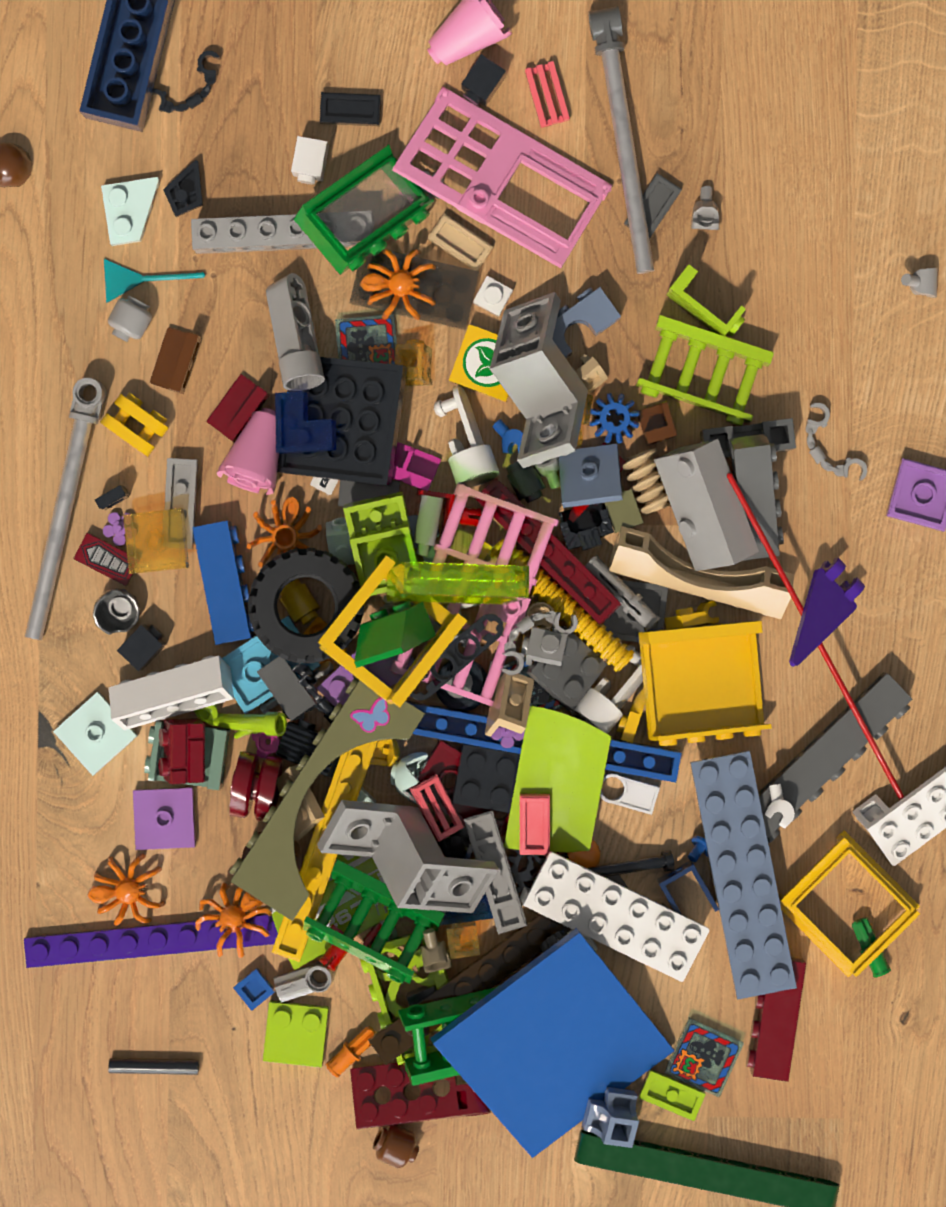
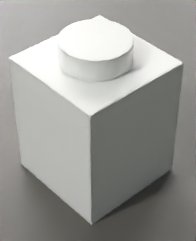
M297 136L291 172L294 177H298V182L311 185L315 184V180L323 182L329 150L327 141Z

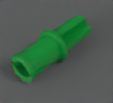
M866 917L857 919L852 923V928L861 946L859 950L861 954L877 939ZM883 952L869 964L874 978L883 976L891 971Z

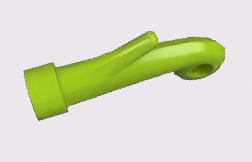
M216 705L194 710L196 716L209 725L238 730L234 733L233 737L235 739L256 733H265L267 736H282L287 727L286 716L282 712L223 714L218 713Z

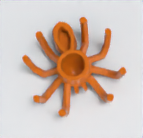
M385 249L383 254H386L391 259L394 272L380 264L369 263L367 265L368 269L379 270L389 276V278L387 279L377 273H370L361 280L360 285L365 291H379L384 288H389V290L371 296L367 304L371 305L373 302L393 294L394 297L390 306L382 315L383 320L389 318V315L396 308L400 297H402L408 312L415 320H419L421 316L411 306L408 295L426 301L432 306L436 304V301L430 296L413 290V288H420V286L414 283L420 281V279L413 277L427 269L435 270L436 266L432 263H427L408 272L411 259L415 255L421 254L420 250L415 249L405 257L403 268L400 270L396 256L390 250Z
M294 497L286 499L283 503V524L280 522L277 502L275 500L271 501L276 528L266 524L258 512L253 513V517L263 529L272 533L271 536L259 537L247 544L246 548L250 550L260 543L273 542L258 562L259 567H263L276 548H278V555L281 550L285 553L287 550L295 549V546L300 549L309 548L299 542L298 539L312 538L322 530V526L318 525L310 532L298 533V530L305 524L310 515V507H306L303 516L294 527L292 524L300 514L299 502Z
M144 853L137 856L129 865L127 878L113 861V857H108V865L115 871L120 881L100 876L98 872L94 874L96 881L114 885L115 888L103 885L93 886L88 891V897L94 903L99 904L105 903L113 897L117 898L108 905L98 908L97 913H105L122 903L119 915L114 921L115 926L120 925L124 919L129 904L135 919L142 923H150L152 921L151 918H144L138 913L136 901L149 908L165 906V902H150L140 896L147 894L146 891H141L142 888L146 887V884L140 885V883L162 871V867L158 866L134 879V869L146 857Z
M223 882L219 892L225 907L223 908L213 899L201 900L199 902V910H203L205 904H209L220 914H205L196 920L195 928L199 931L201 923L205 920H219L215 923V926L219 927L222 925L219 931L223 932L225 929L226 931L218 940L216 946L217 955L219 957L223 955L222 946L231 932H235L237 936L238 957L242 958L245 955L241 932L243 928L258 931L265 937H268L270 934L263 926L247 923L246 920L259 913H265L271 917L272 912L267 907H260L263 902L252 898L247 892L243 895L239 906V899L243 891L240 887L236 889L233 903L230 904L226 894V890L230 886Z

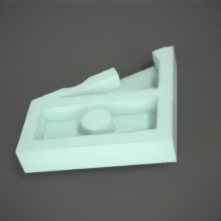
M158 177L101 186L111 246L142 241L146 229L145 224L153 207L152 202L160 185Z

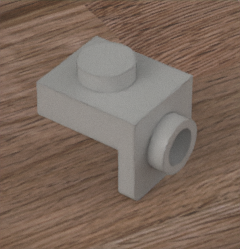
M532 627L530 637L525 636L522 644L521 653L526 655L525 665L531 666L532 661L562 666L568 634Z

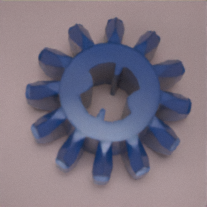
M609 393L607 394L608 405L600 398L596 401L602 411L597 409L590 410V414L599 417V419L592 420L589 424L591 427L601 426L594 434L596 437L601 436L604 431L607 433L605 443H609L612 434H615L617 444H621V432L629 439L633 437L632 432L627 426L634 429L639 427V423L631 421L630 418H636L640 413L639 411H628L635 403L633 400H630L625 406L622 405L624 394H620L617 403H614L613 395ZM615 411L616 415H622L623 421L620 420L618 422L619 426H614L613 422H607L606 416L610 417L611 415L609 412Z

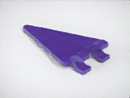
M839 557L835 558L832 564L829 561H825L820 568L814 570L789 659L792 667L798 666L857 608L853 600L860 595L865 585L858 577L854 578L851 584L848 581H844L840 586L834 581L846 567Z

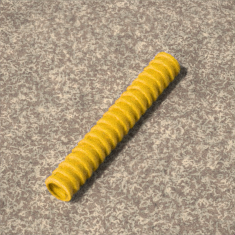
M505 538L501 539L491 550L490 557L492 559L498 558ZM515 544L507 569L524 575L530 556L525 557L523 555L524 551L516 549L517 545ZM543 568L538 569L535 577L538 581L536 586H532L531 595H537L539 602H545L555 612H560L559 620H564L567 628L571 625V615L575 614L578 619V625L573 633L580 634L579 639H585L588 647L592 645L594 647L593 651L595 653L599 652L601 659L606 658L609 666L611 664L615 666L614 671H621L633 658L634 651H628L626 649L627 645L625 643L621 644L620 638H614L612 631L607 632L604 624L602 626L599 625L578 605L576 600L573 601L571 599L572 596L569 593L566 594L564 592L565 589L563 587L559 588L557 586L558 582L556 580L552 581L549 574H544L545 570Z

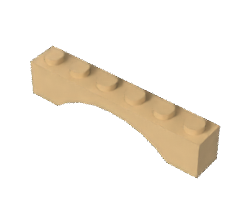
M621 526L612 550L610 572L761 613L765 616L782 619L791 599L781 577L774 568L764 566L744 571H717L712 569L695 571L693 564L685 562L668 552L651 534ZM785 572L793 587L794 574Z

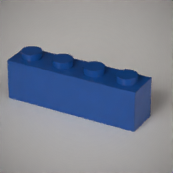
M227 520L192 527L215 645L254 638V629L250 622L247 607L250 590L248 584L243 585L241 573L245 572L244 559L242 555L237 556L235 544L240 543L237 526H231V521Z

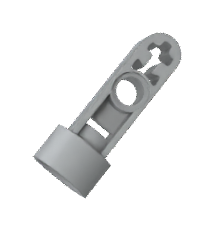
M291 273L268 286L266 296L283 387L290 391H302L319 386L324 382L325 378L318 352L306 286L297 274Z

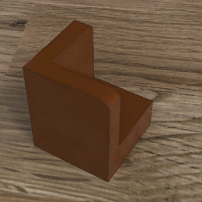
M667 401L639 410L640 415L638 418L646 445L677 436Z

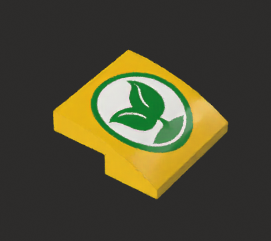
M469 324L449 381L475 390L480 394L507 402L508 393L490 370L498 335Z

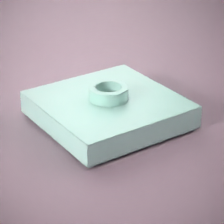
M96 692L53 731L92 776L138 736L132 728L123 730L111 719L110 703L100 692Z

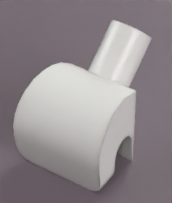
M781 784L770 785L772 803L768 806L765 815L771 818L774 813L781 812L783 818L779 825L785 829L793 821L794 808L791 803L784 800Z

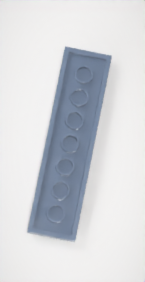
M750 751L690 762L736 998L738 1000L795 989L797 986Z

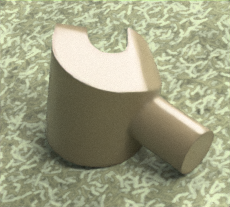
M433 928L424 930L423 935L426 945L420 946L424 971L430 973L450 968L452 961L446 942H437Z

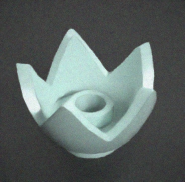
M425 752L412 753L403 757L399 762H395L390 775L391 784L395 785L396 790L404 798L415 804L417 803L408 789L419 783L416 776L429 757L428 753Z

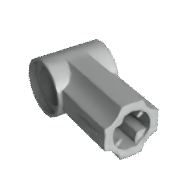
M316 961L310 966L275 976L273 978L275 990L281 1003L313 992L318 993L327 990L335 977V972L327 968L329 962L323 965L320 961ZM313 971H324L328 980L323 983L317 982L313 977Z

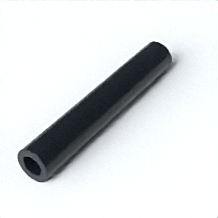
M110 1058L108 1070L109 1073L199 1075V1060Z

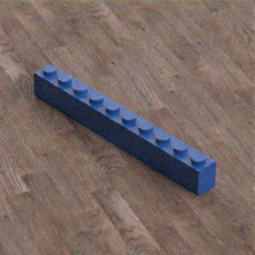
M406 701L425 713L414 730V735L521 754L523 739L520 741L514 740V745L511 748H504L501 746V739L494 740L492 737L485 735L488 715ZM611 738L605 770L676 783L682 753L678 750L635 742L630 743Z

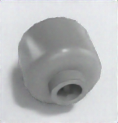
M128 296L127 299H119L108 317V324L114 328L112 334L128 342L130 337L136 340L141 339L152 319L150 312H148L149 306L131 296Z

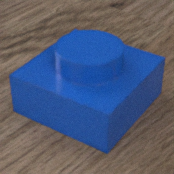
M258 968L233 987L251 1011L276 991Z

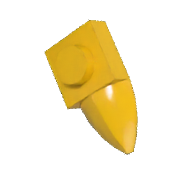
M644 688L635 698L627 716L623 715L619 720L616 731L621 733V740L633 743L645 706Z

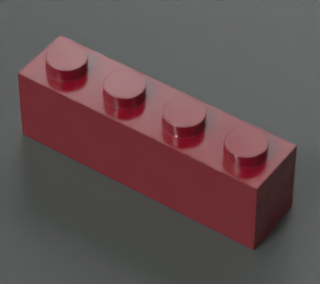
M791 957L797 988L759 995L755 998V1008H759L758 1020H753L750 1036L755 1038L753 1050L748 1049L746 1067L750 1068L753 1077L789 1082L806 962L803 959Z

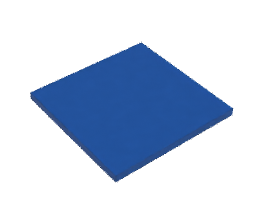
M577 928L430 1038L434 1046L532 1158L583 1120L589 1098L603 1100L606 1087L625 1089L675 1051Z

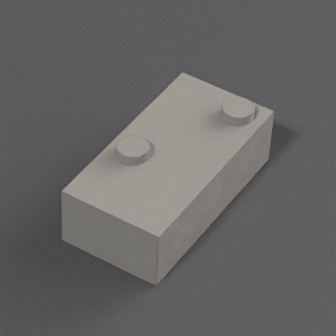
M718 439L679 447L654 459L695 571L735 565L759 552L744 508L727 478L730 470Z

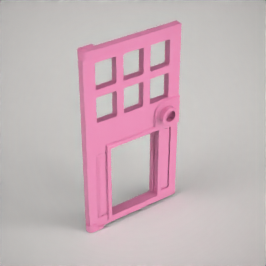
M442 87L439 91L435 103L392 170L559 268H562L600 203L602 200H605L613 186L445 87ZM447 106L470 118L462 132L439 120ZM477 123L499 135L492 149L469 137ZM434 128L456 141L448 154L425 142ZM462 146H466L486 158L477 172L455 160ZM419 151L442 163L433 177L411 165ZM520 163L589 202L588 207L568 240L498 200ZM449 168L471 180L464 194L440 182Z

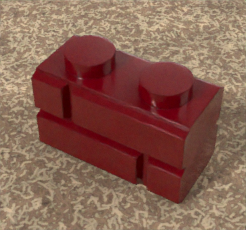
M197 718L164 720V728L159 729V744L164 746V758L159 759L160 776H164V780L169 784L205 782V722Z

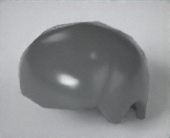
M120 588L105 591L96 600L93 618L96 626L106 634L125 633L138 622L141 607L137 597L129 591Z

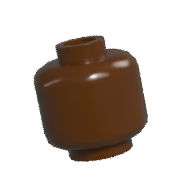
M391 1125L386 1128L381 1127L373 1143L377 1159L395 1168H402L408 1162L413 1163L419 1152L415 1134L399 1125Z

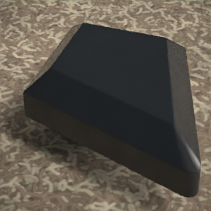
M197 160L191 163L163 189L176 218L203 206L200 168Z
M463 825V829L437 842L446 857L470 859L473 849L465 825Z

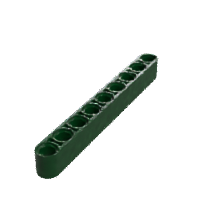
M584 1130L579 1132L574 1157L575 1162L586 1166L783 1207H836L840 1184L827 1179L635 1139L632 1148L603 1144L599 1136Z

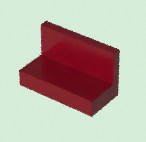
M240 374L206 422L235 443L253 413L260 410L270 395Z

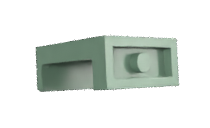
M164 720L156 721L155 726L150 727L148 743L153 744L151 756L147 755L144 773L149 774L148 781H165L164 776H160L159 759L164 758V746L159 744V729L164 728ZM205 726V782L186 783L187 785L202 786L212 790L222 789L230 729Z

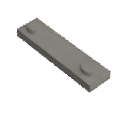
M491 810L464 818L475 859L495 861L499 869L486 890L498 934L527 926L526 917L494 811Z

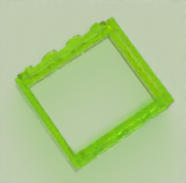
M403 562L392 568L387 574V601L508 605L529 598V566ZM409 567H418L419 571H409Z

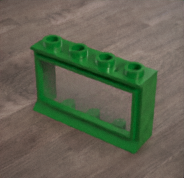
M390 145L384 147L303 204L294 218V221L340 275L349 268L354 272L365 263L367 255L372 253L373 256H376L388 245L386 242L393 237L395 241L398 240L409 230L408 225L413 222L418 225L430 215L427 210L434 200H430L418 185L392 171L397 159L393 156Z

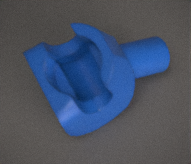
M502 419L498 420L492 427L502 437L503 453L513 454V447L516 444L519 453L523 432L517 429L510 430Z

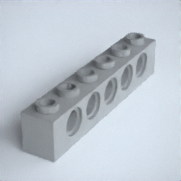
M371 211L317 214L344 247H353L374 232ZM297 214L191 219L192 249L196 254L318 248L294 221Z

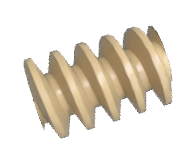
M656 448L626 458L629 461L623 465V470H633L627 476V480L637 481L631 489L632 492H641V495L635 500L636 503H645V506L639 510L640 514L643 515L671 506V504H667L669 500L667 494L662 491L665 489L662 481L658 480L660 478L659 472L654 469L656 467L655 461L650 458L657 451Z

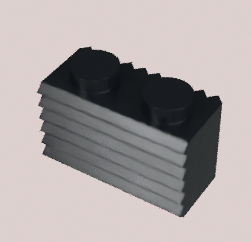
M299 719L298 723L288 722L276 755L296 764L300 763L305 754L311 757L317 747L312 744L319 733L314 730L316 724L303 719ZM340 756L331 762L320 774L333 777Z

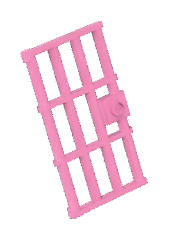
M457 484L454 491L456 497L439 544L434 546L436 553L422 590L430 597L433 596L447 555L464 560L447 608L451 614L459 613L475 566L478 565L493 571L475 622L485 614H495L506 625L502 636L496 640L499 642L481 695L463 690L473 661L455 675L452 686L445 684L441 687L444 690L493 706L494 701L492 697L502 672L500 668H503L507 656L502 654L504 653V645L509 641L510 632L517 628L515 624L525 617L531 600L528 598L531 588L536 586L538 580L535 577L553 527H557L559 521L467 487L465 484ZM469 496L486 501L468 553L464 554L450 549L467 499ZM500 506L513 511L514 514L494 565L478 558L496 508ZM525 516L541 521L542 525L524 575L508 570L507 566ZM504 575L521 581L517 594L500 588ZM487 619L483 621L485 627L488 622ZM465 623L462 629L466 630L471 625ZM476 628L471 631V634L476 636L479 642L482 636L489 633L485 628L480 633H477ZM468 639L463 653L465 656L472 655L476 650V644L471 639ZM414 648L399 654L396 661L393 660L390 668L393 674L403 675L407 671L406 668ZM442 658L435 664L436 671L439 669ZM430 670L427 672L429 676L422 681L429 684L433 680L435 685L440 683V681L435 680Z

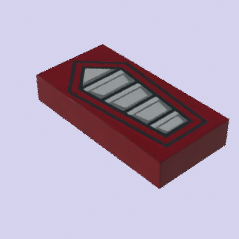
M86 533L73 558L124 586H128L141 561L90 533Z

